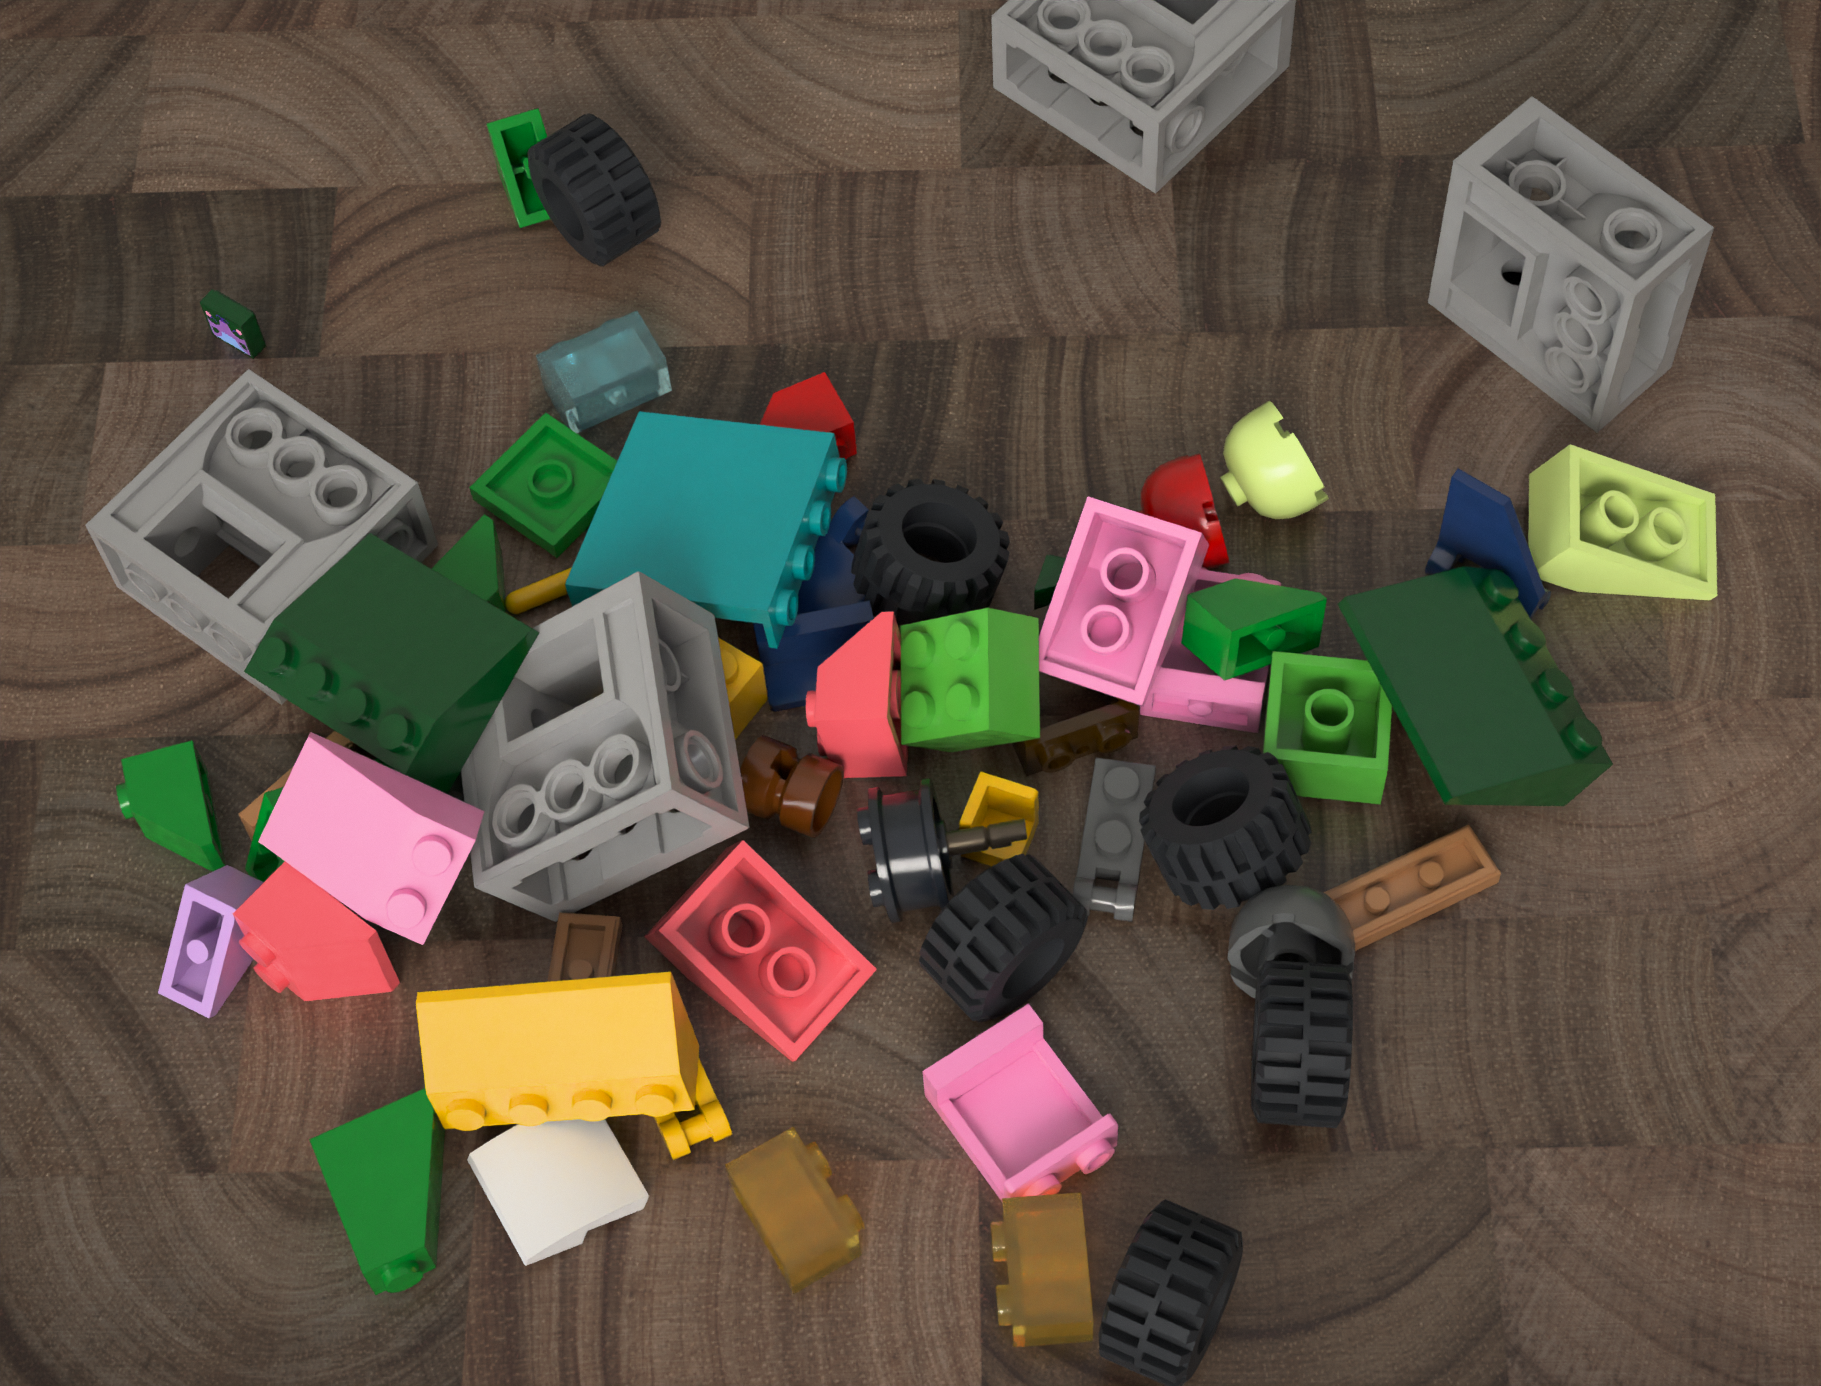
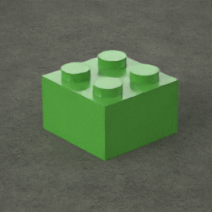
M983 608L901 625V745L958 752L1040 738L1038 618L993 608Z
M1273 651L1262 754L1266 752L1271 753L1277 758L1279 764L1283 765L1297 796L1381 805L1388 771L1392 705L1368 660Z

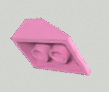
M1087 497L1039 634V672L1144 707L1186 611L1187 596L1193 593L1209 547V543L1204 535L1192 529Z
M310 732L258 842L365 920L423 945L476 841L485 811Z

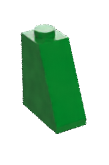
M424 1088L309 1139L362 1274L375 1295L384 1291L396 1293L409 1289L423 1278L424 1273L435 1269L437 1264L445 1129Z

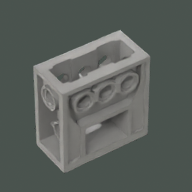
M1008 0L992 15L993 88L1156 194L1289 67L1296 0ZM1055 74L1067 83L1053 81L1050 76ZM1092 100H1095L1098 103L1102 101L1108 106H1099L1097 104H1094ZM1133 126L1143 131V136L1135 134L1131 128Z
M1531 96L1453 160L1428 303L1598 433L1672 367L1714 227ZM1532 188H1539L1545 191L1550 196V199L1544 201L1530 200ZM1506 272L1522 273L1520 285H1512L1506 282L1502 274Z
M250 369L242 374L85 525L119 589L281 705L287 699L244 672L274 618L369 533L419 562H422L438 546L417 481ZM230 545L260 566V568L228 599L197 576Z
M638 571L533 627V629L540 633L464 764L461 776L464 802L485 811L476 841L470 851L474 888L556 922L558 921L559 912L575 913L750 827L714 614ZM636 823L634 828L626 834L625 828ZM592 849L588 856L579 860L578 855Z

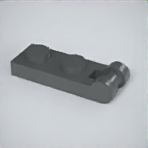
M1103 758L1095 759L1077 874L1072 894L1086 908L1088 916H1090L1091 910L1114 913V920L1133 922L1145 840L1140 831L1142 826L1139 822L1140 811L1146 808L1144 800L1147 794L1153 791L1155 765ZM1096 878L1119 881L1118 889L1095 886Z

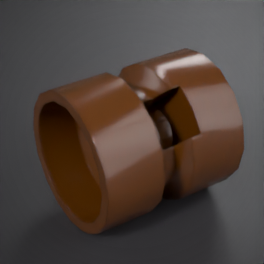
M762 735L750 747L740 768L747 812L766 820L778 814L780 823L784 827L812 838H816L821 834L830 820L839 799L844 778V768L842 765L812 753H808L800 759L798 758L797 748Z

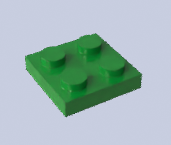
M545 412L469 488L475 502L558 558L590 526L617 464V460Z

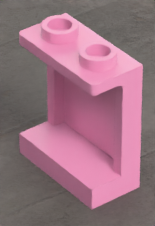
M1201 567L1193 592L1235 578L1279 586L1282 584L1279 581L1268 580L1254 573L1235 575L1208 571L1206 568ZM1184 613L1144 707L1140 706V715L1258 733L1269 665L1224 681L1181 644L1185 619Z
M1029 1003L923 1071L925 1097L1011 1215L1026 1205L1030 1209H1036L1044 1205L1060 1191L1062 1187L1061 1182L1079 1170L1084 1174L1097 1170L1115 1152L1114 1147L1117 1146L1118 1123L1111 1114H1107L1104 1117L1100 1114L1043 1038V1022Z

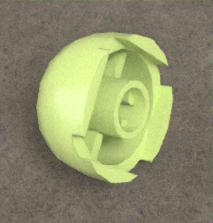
M1267 401L1239 420L1226 437L1223 455L1229 472L1221 476L1220 479L1237 507L1248 502L1262 516L1272 519L1293 518L1310 511L1329 498L1322 490L1324 485L1294 433L1290 434L1288 430L1283 431L1278 422L1283 419L1282 415L1271 401Z

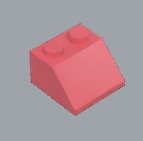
M881 612L819 665L817 669L816 691H808L806 695L807 723L809 727L817 728L819 755L827 756L828 760L842 765L844 768V778L907 776L908 745H901V634L894 612Z
M286 861L233 913L236 922L244 934V937L239 941L240 945L258 962L253 967L255 972L278 993H281L287 987L303 1001L392 992L400 984L377 931Z

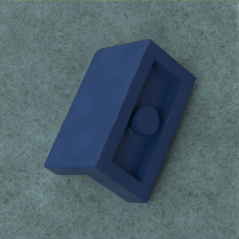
M870 600L797 614L794 624L785 627L778 649L769 648L763 624L753 623L759 660L763 664L768 703L771 711L777 712L806 706L807 692L816 691L818 666L874 619Z

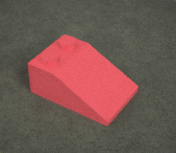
M744 840L727 847L644 936L691 982L792 1062L799 1058L877 970Z

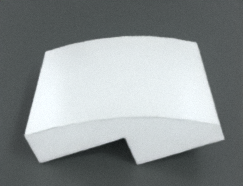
M582 1119L546 1121L537 1126L518 1124L471 1152L467 1159L525 1266L582 1244L588 1230L644 1209L649 1198L646 1189L605 1119L601 1121H585Z

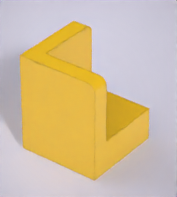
M980 771L960 819L959 829L977 826L987 828L989 824L1024 818L1027 839L1011 842L1012 846L996 849L989 847L984 851L961 854V856L990 866L1015 855L1024 854L1026 856L1039 824L1038 791L1034 788Z

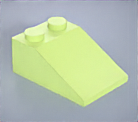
M1571 444L1529 474L1528 547L1541 580L1576 592L1712 600L1717 596L1716 505L1714 493Z

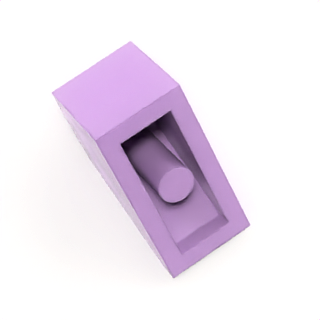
M226 865L185 884L158 991L159 994L207 1018H211L218 1013L253 961V958L239 943L244 934L236 922L233 913L264 882Z

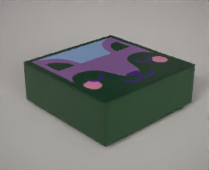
M213 289L200 301L212 335L253 359L266 347L257 318L252 310Z

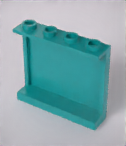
M639 411L566 580L565 587L572 607L640 571L711 612L715 618L763 624L769 648L778 649L785 627L792 626L795 622L798 612V592L802 581H808L812 576L815 564L814 549L819 536H825L829 530L831 503L835 492L841 493L846 483L847 463L845 458L839 457L835 434Z

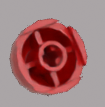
M1200 453L1191 456H1181L1160 465L1146 478L1141 489L1142 510L1136 512L1201 532L1209 543L1202 567L1207 570L1219 568L1221 565L1230 563Z

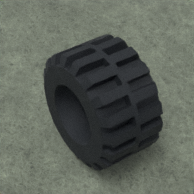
M590 113L584 114L528 149L530 176L543 207L565 240L591 263L605 266L659 231L661 227L659 206L646 172L623 138L599 117L597 118Z
M913 479L908 481L906 488L898 483L889 487L886 496L880 494L874 500L871 510L868 511L854 553L851 573L856 575L853 584L857 594L866 595L864 601L870 600L872 612H894L897 624L899 625L989 608L1010 554L1007 551L1010 543L1008 532L1001 530L1003 521L998 513H989L987 511L989 503L980 496L975 499L969 496V489L958 484L956 489L945 486V481L933 479L931 484H924L921 479ZM918 553L930 555L943 563L926 559Z
M1237 745L1224 746L1220 751L1213 752L1210 749L1199 753V757L1190 761L1186 759L1176 765V770L1171 774H1164L1156 782L1158 788L1150 791L1144 800L1146 808L1140 811L1139 822L1142 826L1140 829L1142 836L1169 889L1175 896L1179 895L1182 902L1190 906L1200 903L1202 909L1215 910L1219 905H1225L1226 909L1240 907L1241 902L1249 900L1257 893L1267 888L1282 886L1286 883L1287 879L1285 876L1288 873L1297 872L1303 863L1301 855L1309 852L1311 841L1308 835L1312 833L1310 822L1283 765L1279 764L1274 755L1269 752L1262 754L1257 747L1247 746L1238 750Z
M1015 855L983 871L949 901L935 919L926 935L919 952L921 955L919 963L973 1021L976 1020L979 1023L990 1019L993 1020L1011 1012L1028 1001L1059 972L1076 949L1088 921L1087 910L1033 855Z
M1266 960L1259 971L1255 997L1251 1066V1108L1258 1123L1337 1128L1344 1117L1350 1084L1353 1035L1352 981L1345 965Z
M1169 1200L1161 1201L1151 1210L1139 1227L1115 1278L1099 1328L1100 1356L1165 1386H1182L1193 1376L1202 1361L1229 1300L1243 1254L1242 1232Z

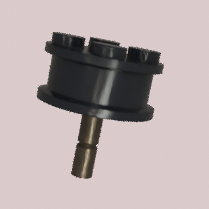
M931 778L921 779L920 787L917 790L883 795L880 787L869 788L868 807L857 808V819L863 845H873L877 869L867 871L873 907L885 906L891 923L902 922L905 911L940 906L941 910L944 909L954 897L951 869L953 868L952 856L984 851L989 847L992 849L1012 846L1011 842L1027 839L1024 818L989 824L987 828L977 826L947 832L945 820H942L935 787Z

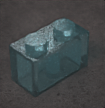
M634 311L621 318L608 320L594 330L569 341L558 342L550 349L536 355L545 391L564 424L576 433L672 391L666 358L638 311Z

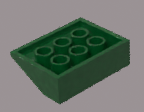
M369 533L274 618L244 672L398 772L448 794L540 632Z
M1463 566L1346 596L1338 603L1342 614L1445 805L1565 806L1613 765L1602 745L1603 740L1600 731L1587 719L1573 695L1574 687L1570 679L1557 667L1545 646L1546 639L1543 632L1529 618L1518 598V589L1515 583L1504 574L1503 570Z

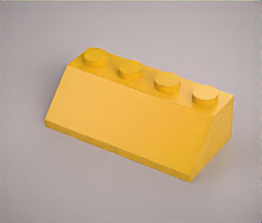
M671 972L417 992L416 1009L426 1095L444 1129L455 1128L462 1131H473L482 1126L507 1124L537 1126L546 1121L573 1119L601 1121L612 1116L638 1114L659 1117L668 1115L671 1112L695 1110L699 1043Z

